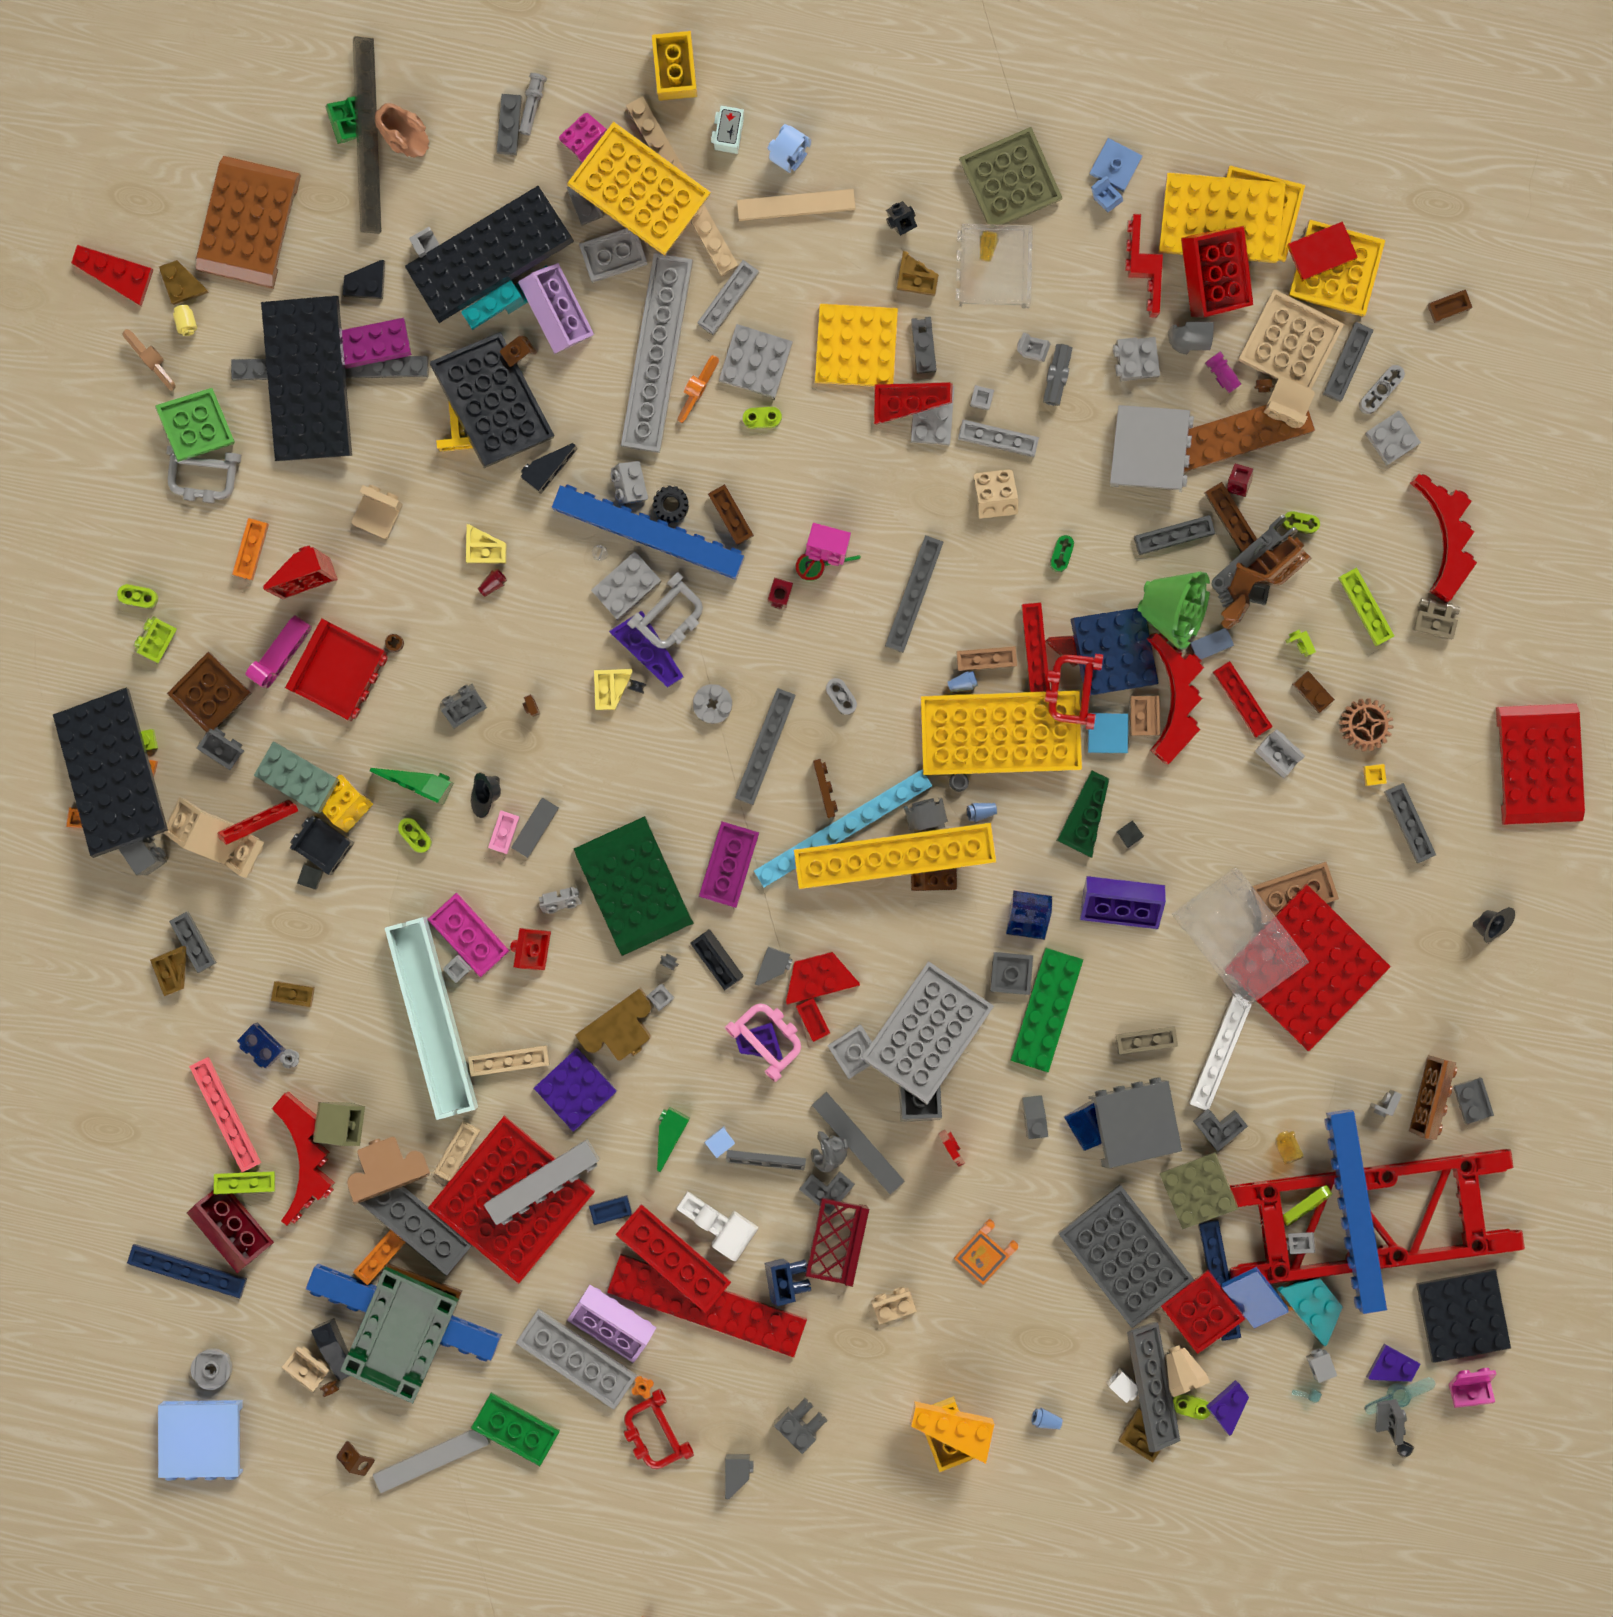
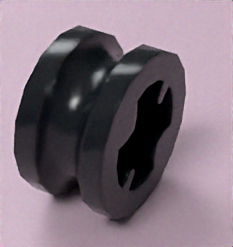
M630 679L629 682L631 684L627 689L644 694L643 688L647 684Z

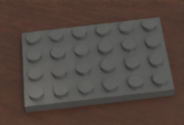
M1120 1184L1058 1232L1131 1328L1135 1327L1194 1280Z

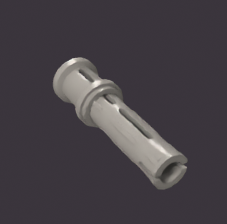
M530 73L529 75L531 78L529 88L525 91L527 100L518 130L519 133L528 136L531 135L538 101L543 97L542 89L544 82L547 81L545 76L537 73Z

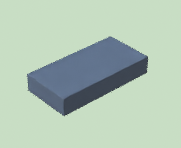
M1224 628L1191 642L1190 646L1196 656L1204 659L1234 646L1228 629Z

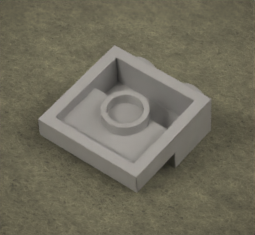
M1155 337L1118 339L1115 343L1116 345H1113V354L1118 360V364L1115 365L1116 376H1120V382L1160 376Z

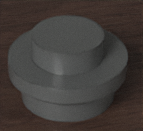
M952 774L949 779V785L954 791L961 792L968 787L969 779L966 774Z
M666 954V956L661 955L660 964L671 970H674L679 965L676 962L677 958L670 954Z

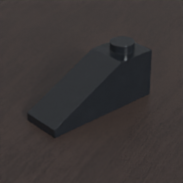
M571 443L532 461L531 464H526L523 467L520 477L542 494L578 448L574 443Z
M335 1318L315 1326L311 1332L338 1381L349 1377V1375L340 1371L349 1351Z

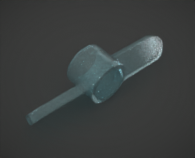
M1427 1377L1406 1387L1401 1384H1393L1389 1387L1386 1396L1366 1404L1364 1410L1369 1415L1376 1413L1377 1403L1393 1400L1394 1393L1399 1389L1405 1391V1397L1398 1401L1400 1407H1405L1410 1403L1411 1398L1434 1389L1435 1381L1433 1378Z

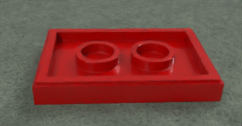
M1343 221L1287 245L1302 281L1358 258Z

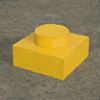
M1385 764L1363 766L1365 786L1387 784Z

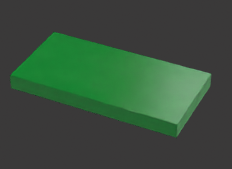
M492 1392L489 1394L471 1426L472 1430L539 1467L560 1432L556 1427Z

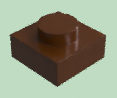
M531 694L525 696V702L522 703L527 714L530 713L533 717L539 715L540 711L534 696Z

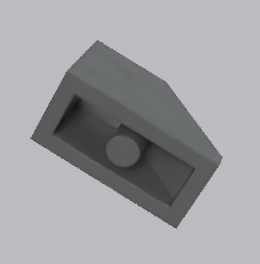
M768 946L755 985L759 986L784 974L785 969L789 970L793 960L789 958L790 954Z
M1042 1095L1022 1097L1026 1137L1028 1139L1048 1137L1047 1119Z
M726 1454L725 1499H730L749 1480L750 1473L754 1472V1461H750V1454Z

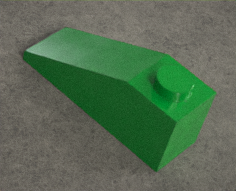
M669 1107L668 1110L663 1109L658 1119L661 1121L659 1125L657 1171L659 1172L662 1171L690 1120V1117L672 1107Z

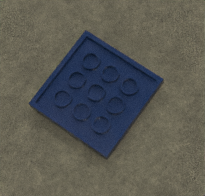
M1138 608L1070 619L1077 656L1095 658V654H1103L1102 669L1093 670L1090 696L1159 684L1152 646L1147 640L1150 636L1147 620L1138 611ZM1079 664L1082 684L1084 683L1085 664Z

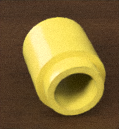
M188 305L175 307L173 317L178 333L183 334V336L193 335L194 331L197 330L193 311Z

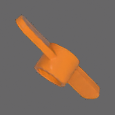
M712 355L700 376L697 378L693 375L689 379L684 389V393L689 395V398L677 420L680 423L686 420L696 400H699L710 377L719 363L718 357Z

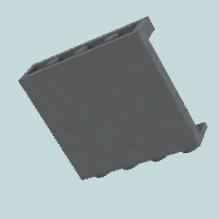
M1161 1077L1151 1078L1149 1083L1143 1084V1081L1131 1083V1087L1125 1088L1124 1085L1113 1087V1091L1098 1090L1095 1091V1095L1088 1096L1089 1099L1094 1100L1105 1156V1158L1101 1159L1102 1167L1113 1168L1182 1151L1169 1081L1161 1080Z

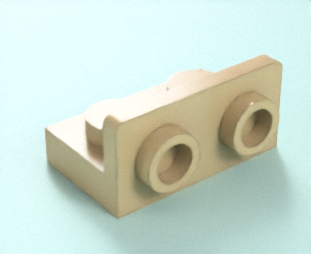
M899 1287L894 1289L892 1294L886 1295L882 1293L876 1295L874 1300H871L879 1325L917 1312L909 1288Z

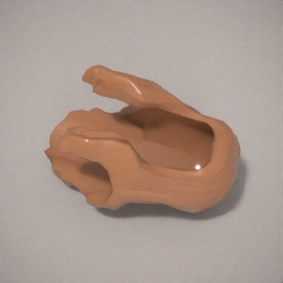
M385 103L376 111L375 124L393 151L404 153L407 157L410 156L412 158L425 155L426 150L429 149V140L425 133L426 127L415 113L404 110L392 103Z

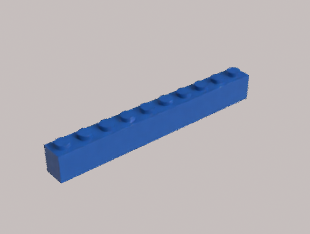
M566 484L563 487L560 485L552 505L554 511L737 580L745 559L744 555H741L742 551L735 548L725 549L722 543L717 541L707 542L705 537L699 534L691 536L686 534L687 530L676 527L673 529L668 527L669 524L662 520L652 521L650 516L644 513L637 515L631 513L632 509L621 505L618 508L613 506L614 503L610 500L603 498L600 501L595 499V495L589 492L582 494L576 492L577 488Z
M1350 1109L1326 1113L1327 1118L1324 1119L1326 1130H1329L1330 1134L1328 1146L1333 1152L1331 1165L1333 1170H1336L1337 1178H1334L1336 1190H1339L1340 1194L1337 1201L1339 1209H1342L1343 1212L1341 1225L1343 1230H1346L1347 1236L1344 1237V1244L1346 1249H1349L1350 1257H1347L1349 1269H1352L1353 1273L1351 1285L1356 1291L1354 1304L1356 1309H1359L1363 1314L1386 1311L1387 1305L1355 1113Z
M319 1263L313 1268L306 1286V1290H309L313 1296L321 1297L322 1295L329 1298L328 1301L331 1303H342L347 1305V1308L352 1311L360 1310L363 1312L367 1311L377 1288L376 1285L370 1283L366 1285L360 1279ZM452 1316L440 1344L445 1347L454 1346L463 1354L472 1353L477 1355L476 1358L481 1361H491L502 1334Z

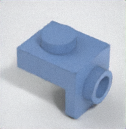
M1107 176L1098 180L1091 187L1094 200L1107 212H1110L1123 202V196L1111 186Z

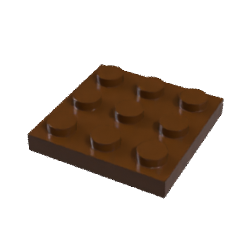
M207 652L167 693L205 732L208 729L214 730L218 728L252 694L211 652Z

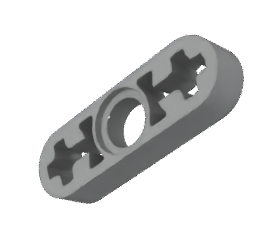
M1393 365L1387 369L1360 400L1359 408L1363 413H1373L1403 380L1405 372L1401 366ZM1397 371V377L1389 383L1387 380L1392 376L1391 372ZM1380 384L1387 388V392L1384 395L1377 392V386ZM1373 396H1374L1375 398H1377V399L1374 400V402L1371 404L1372 407H1369V408H1366V407H1365L1366 404H1367L1365 401L1368 402L1369 400H1371V399L1373 398Z

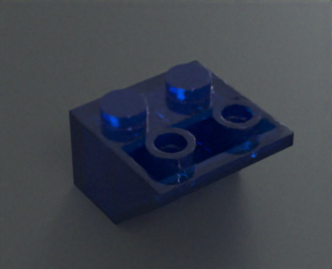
M1013 890L1006 934L1045 940L1052 914V896Z
M1094 1100L1063 1116L1083 1151L1102 1144Z

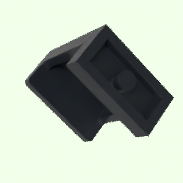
M317 816L307 817L302 824L303 829L299 834L296 833L291 839L290 843L292 845L290 849L298 852L323 869L322 871L327 875H333L354 842Z

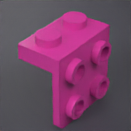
M584 113L559 136V140L577 156L582 164L607 129L590 114Z
M1482 1368L1478 1369V1372L1470 1373L1469 1370L1459 1371L1449 1383L1454 1408L1495 1403L1491 1381L1497 1375L1496 1370Z

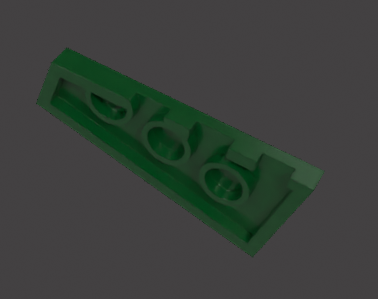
M1093 770L1090 771L1056 841L1090 858L1093 857L1109 778Z

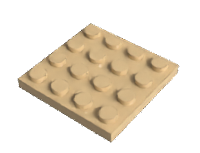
M1274 289L1238 361L1275 380L1284 377L1312 389L1344 324Z

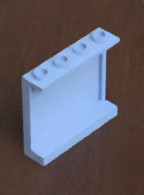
M243 1400L163 1401L159 1404L158 1478H165L167 1481L176 1480L177 1478L195 1480L197 1477H205V1480H215L217 1477H225V1480L236 1479L243 1472V1469H240V1410L243 1408Z

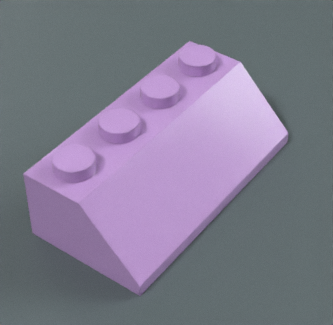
M559 263L533 272L518 282L554 354L594 335Z
M589 1285L567 1319L568 1322L632 1363L635 1362L646 1347L657 1328L648 1320L639 1317L634 1311L622 1306L617 1300L608 1297L600 1289Z

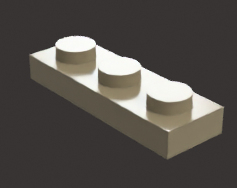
M1175 1026L1115 1034L1119 1055L1178 1046Z

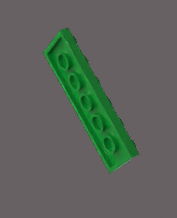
M1045 947L1010 1061L1049 1073L1084 959Z

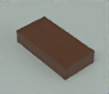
M1466 289L1427 305L1434 323L1473 308Z

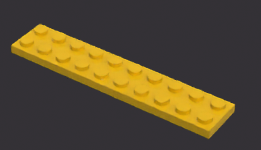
M991 823L794 850L799 889L996 863Z

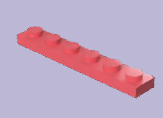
M207 1057L189 1066L241 1172L260 1164L261 1161L210 1058Z

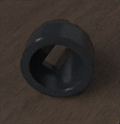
M1403 1441V1444L1397 1445V1452L1402 1457L1410 1456L1414 1450V1446Z

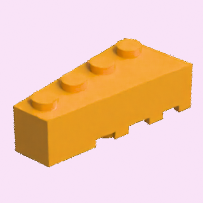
M914 1401L910 1419L911 1427L986 1464L995 1425L993 1418Z

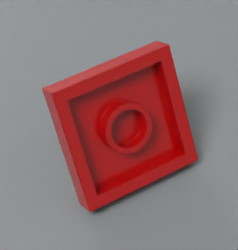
M519 928L518 940H513L510 945L511 951L515 952L513 967L545 970L551 931Z

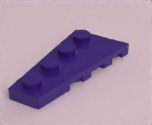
M643 611L638 612L643 618L645 617ZM631 618L609 631L667 688L684 678L666 648L656 647L636 627L632 629L627 624ZM649 623L646 627H647L655 636L658 637L657 633L655 632V630L653 629V627H652L651 624Z

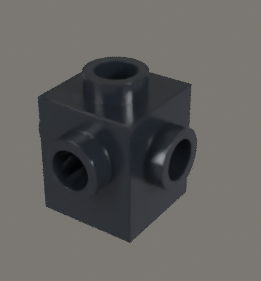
M903 201L893 204L886 210L888 226L890 229L894 228L900 236L917 227L913 208L911 206L908 207Z

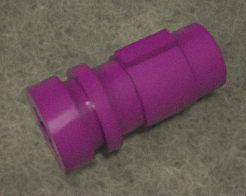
M1220 351L1207 360L1205 364L1208 368H1211V373L1214 372L1217 376L1215 379L1222 389L1225 388L1230 393L1239 387L1241 382L1227 364L1228 360H1224V355Z

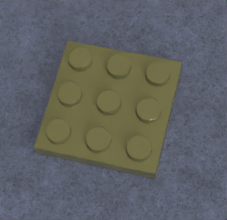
M1216 1152L1159 1173L1182 1230L1239 1208Z

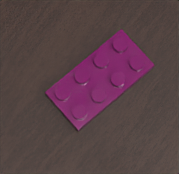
M404 318L342 330L345 369L412 355Z
M721 821L699 897L737 908L759 832Z

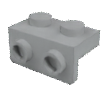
M640 461L619 463L611 468V479L614 482L615 497L619 506L648 500Z
M1277 729L1269 734L1255 750L1283 778L1305 757L1299 748L1294 746Z

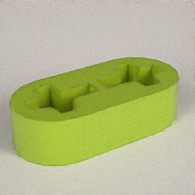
M1290 511L1285 514L1287 519L1293 516V520L1299 521V523L1289 525V521H1285L1282 524L1287 530L1295 527L1298 532L1312 534L1319 529L1320 520L1314 515ZM1311 519L1315 526L1309 529L1308 525L1302 523L1309 522Z

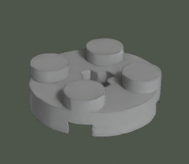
M709 684L697 691L693 698V709L700 720L706 723L717 724L729 716L732 710V698L725 688L720 685ZM710 699L718 701L716 704L717 708L714 710L712 707H707Z
M209 1348L200 1352L191 1364L193 1380L195 1379L201 1388L207 1390H214L224 1385L232 1373V1362L229 1354L216 1348ZM211 1364L216 1367V1371L213 1374H210V1370H207V1367Z

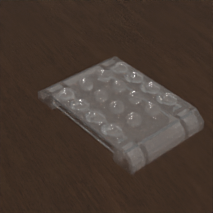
M1236 867L1172 913L1182 929L1187 932L1231 990L1232 995L1243 1009L1249 1007L1309 963L1295 941Z

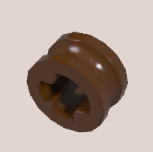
M390 634L385 639V645L388 650L398 652L403 649L404 640L397 634ZM393 638L400 641L399 644H396V648H393L394 646L392 645L390 646Z
M336 1380L330 1381L319 1388L324 1392L323 1397L329 1396L340 1389L336 1386Z

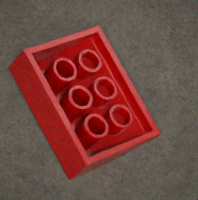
M1244 226L1199 233L1181 238L1191 317L1204 318L1254 305Z
M309 545L299 548V552L294 553L263 585V589L283 600L336 581L338 578L330 557Z

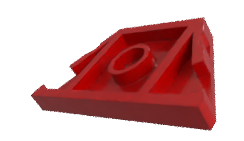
M833 952L794 961L786 1004L860 986V983Z

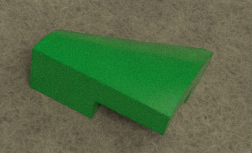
M364 95L348 97L344 101L326 104L325 107L337 144L360 137V123L363 118L362 108L365 101Z

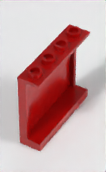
M321 618L285 688L352 722L361 711L359 707L362 701L365 702L367 700L371 684L374 685L379 677L377 672L380 667H384L386 664L388 652Z

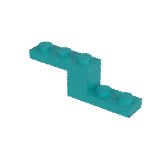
M510 280L461 311V313L473 330L503 310L511 314L528 303L519 283L514 285Z

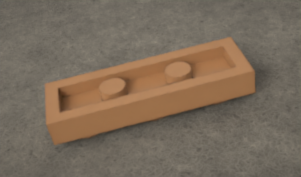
M1016 646L956 651L958 671L1017 667Z

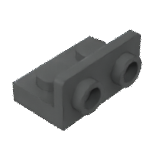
M473 684L462 686L458 693L453 696H446L441 701L442 703L439 704L441 711L453 728L458 727L487 708Z

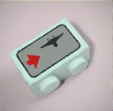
M720 106V112H716L714 122L717 124V129L712 132L711 143H714L715 150L738 154L744 121V109Z

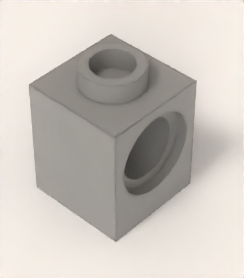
M1325 1349L1313 1350L1310 1352L1311 1355L1306 1356L1313 1376L1318 1383L1337 1376L1331 1357Z

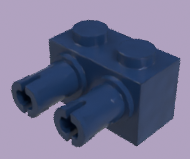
M785 1259L764 1263L770 1301L776 1306L796 1302L795 1294L811 1291L809 1279L793 1282L792 1275L806 1272L807 1262L805 1259L789 1263Z

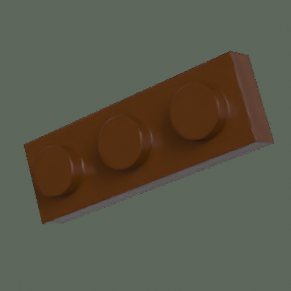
M725 484L708 493L737 546L754 537Z
M821 759L813 760L827 818L835 817V812H838L836 801H831L830 793H833L831 781H826L825 774H828L826 762L822 763Z

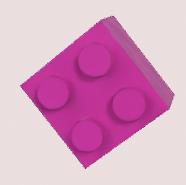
M813 523L806 546V555L815 561L823 559L834 566L843 565L851 533Z

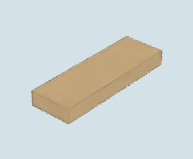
M463 1121L433 1173L449 1182L457 1173L481 1130Z

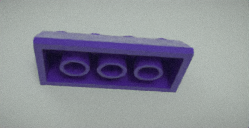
M1086 876L1080 920L1159 929L1166 903L1165 885Z

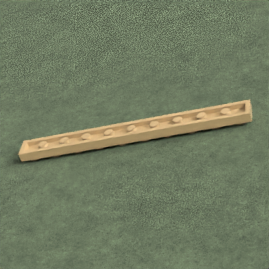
M642 96L626 105L648 147L687 174L644 97ZM703 204L690 222L722 277L736 269L738 264Z

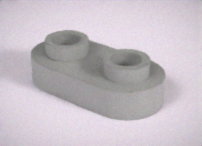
M831 679L826 685L827 694L842 714H852L857 707L856 699L841 679ZM834 685L839 686L840 690L838 692L832 690ZM846 701L851 704L848 709L843 707V703Z

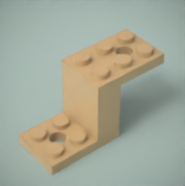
M179 797L167 821L168 831L163 832L182 848L222 863L244 878H247L248 874L252 872L254 862L262 852L264 844L256 836L249 834L226 845L219 839L217 833L234 825V823L202 811Z

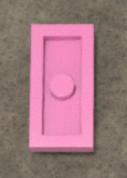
M500 810L488 848L508 854L520 816Z

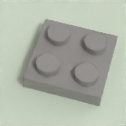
M1397 411L1365 433L1386 466L1421 443L1400 411Z
M861 1024L828 1045L848 1079L870 1066L861 1059L872 1044L871 1039Z

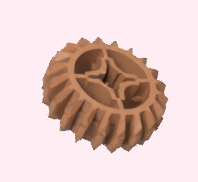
M1367 698L1365 702L1363 699H1359L1358 704L1353 701L1351 702L1352 708L1349 706L1345 707L1347 713L1341 714L1345 720L1339 721V724L1344 725L1340 732H1346V735L1342 738L1350 739L1347 743L1349 746L1355 743V750L1359 749L1360 746L1362 751H1366L1367 747L1370 751H1373L1375 746L1381 748V742H1388L1385 736L1390 737L1392 735L1387 730L1393 729V725H1388V722L1393 721V718H1387L1386 715L1390 714V711H1383L1385 708L1384 704L1378 707V700H1374L1372 703L1371 698ZM1366 709L1373 711L1379 719L1371 718ZM1360 711L1359 721L1352 725L1354 715ZM1365 722H1374V724L1365 728L1358 727L1359 725H1363V723ZM1381 725L1378 735L1373 739L1374 728ZM1354 731H1361L1363 737H1366V741L1357 737Z

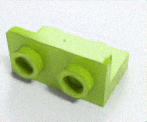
M153 616L145 622L143 627L145 631L142 637H137L134 646L137 653L159 663L177 628Z

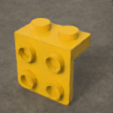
M338 775L336 778L339 781L322 812L335 826L347 833L371 808L373 803L359 793L343 775Z

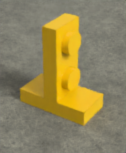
M449 403L452 439L436 440L437 449L440 452L473 449L468 437L462 438V436H465V431Z

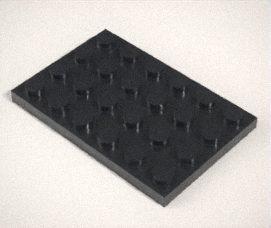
M501 332L430 361V366L483 468L551 440L555 436L518 364L516 363L512 367L509 366L501 355L500 350L507 345Z

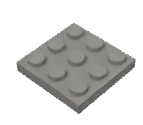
M736 324L719 381L775 399L793 341Z

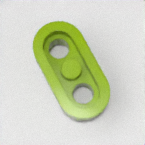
M776 407L749 408L743 413V423L750 429L777 427L782 420V414ZM770 413H774L776 417L774 419H769L768 415ZM752 414L756 416V419L753 421L749 419V416Z
M125 584L117 591L119 601L127 605L149 609L153 608L158 602L157 593L149 588ZM128 592L132 593L131 598H127ZM148 595L151 596L150 602H146V597Z
M405 818L400 821L398 831L412 849L418 853L427 852L431 848L432 840L418 822L412 818ZM408 824H411L413 827L410 832L406 830ZM421 839L425 841V845L423 847L419 845V841Z
M1186 1393L1172 1397L1175 1412L1199 1420H1204L1211 1414L1206 1407L1209 1403L1203 1398ZM1181 1401L1186 1403L1184 1407H1179ZM1200 1407L1205 1408L1204 1412L1199 1413L1198 1409Z

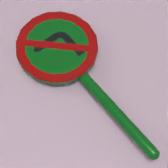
M805 553L797 559L796 572L803 580L814 581L822 576L825 570L824 566L831 564L824 562L823 559H820V561L812 560ZM861 556L847 557L844 562L860 559Z

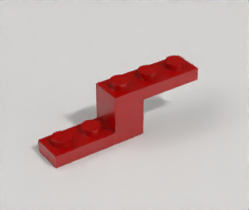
M1133 214L1131 220L1127 222V232H1130V240L1126 241V252H1129V259L1125 261V271H1128L1129 278L1151 279L1148 280L1147 285L1150 299H1147L1146 311H1149V317L1157 318L1160 314L1163 254L1139 253L1141 214Z

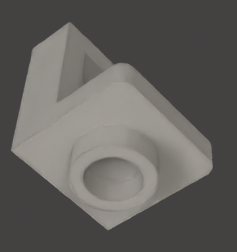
M1023 333L1018 341L1017 351L1025 358L1044 362L1051 343L1047 340L1033 338L1028 333Z

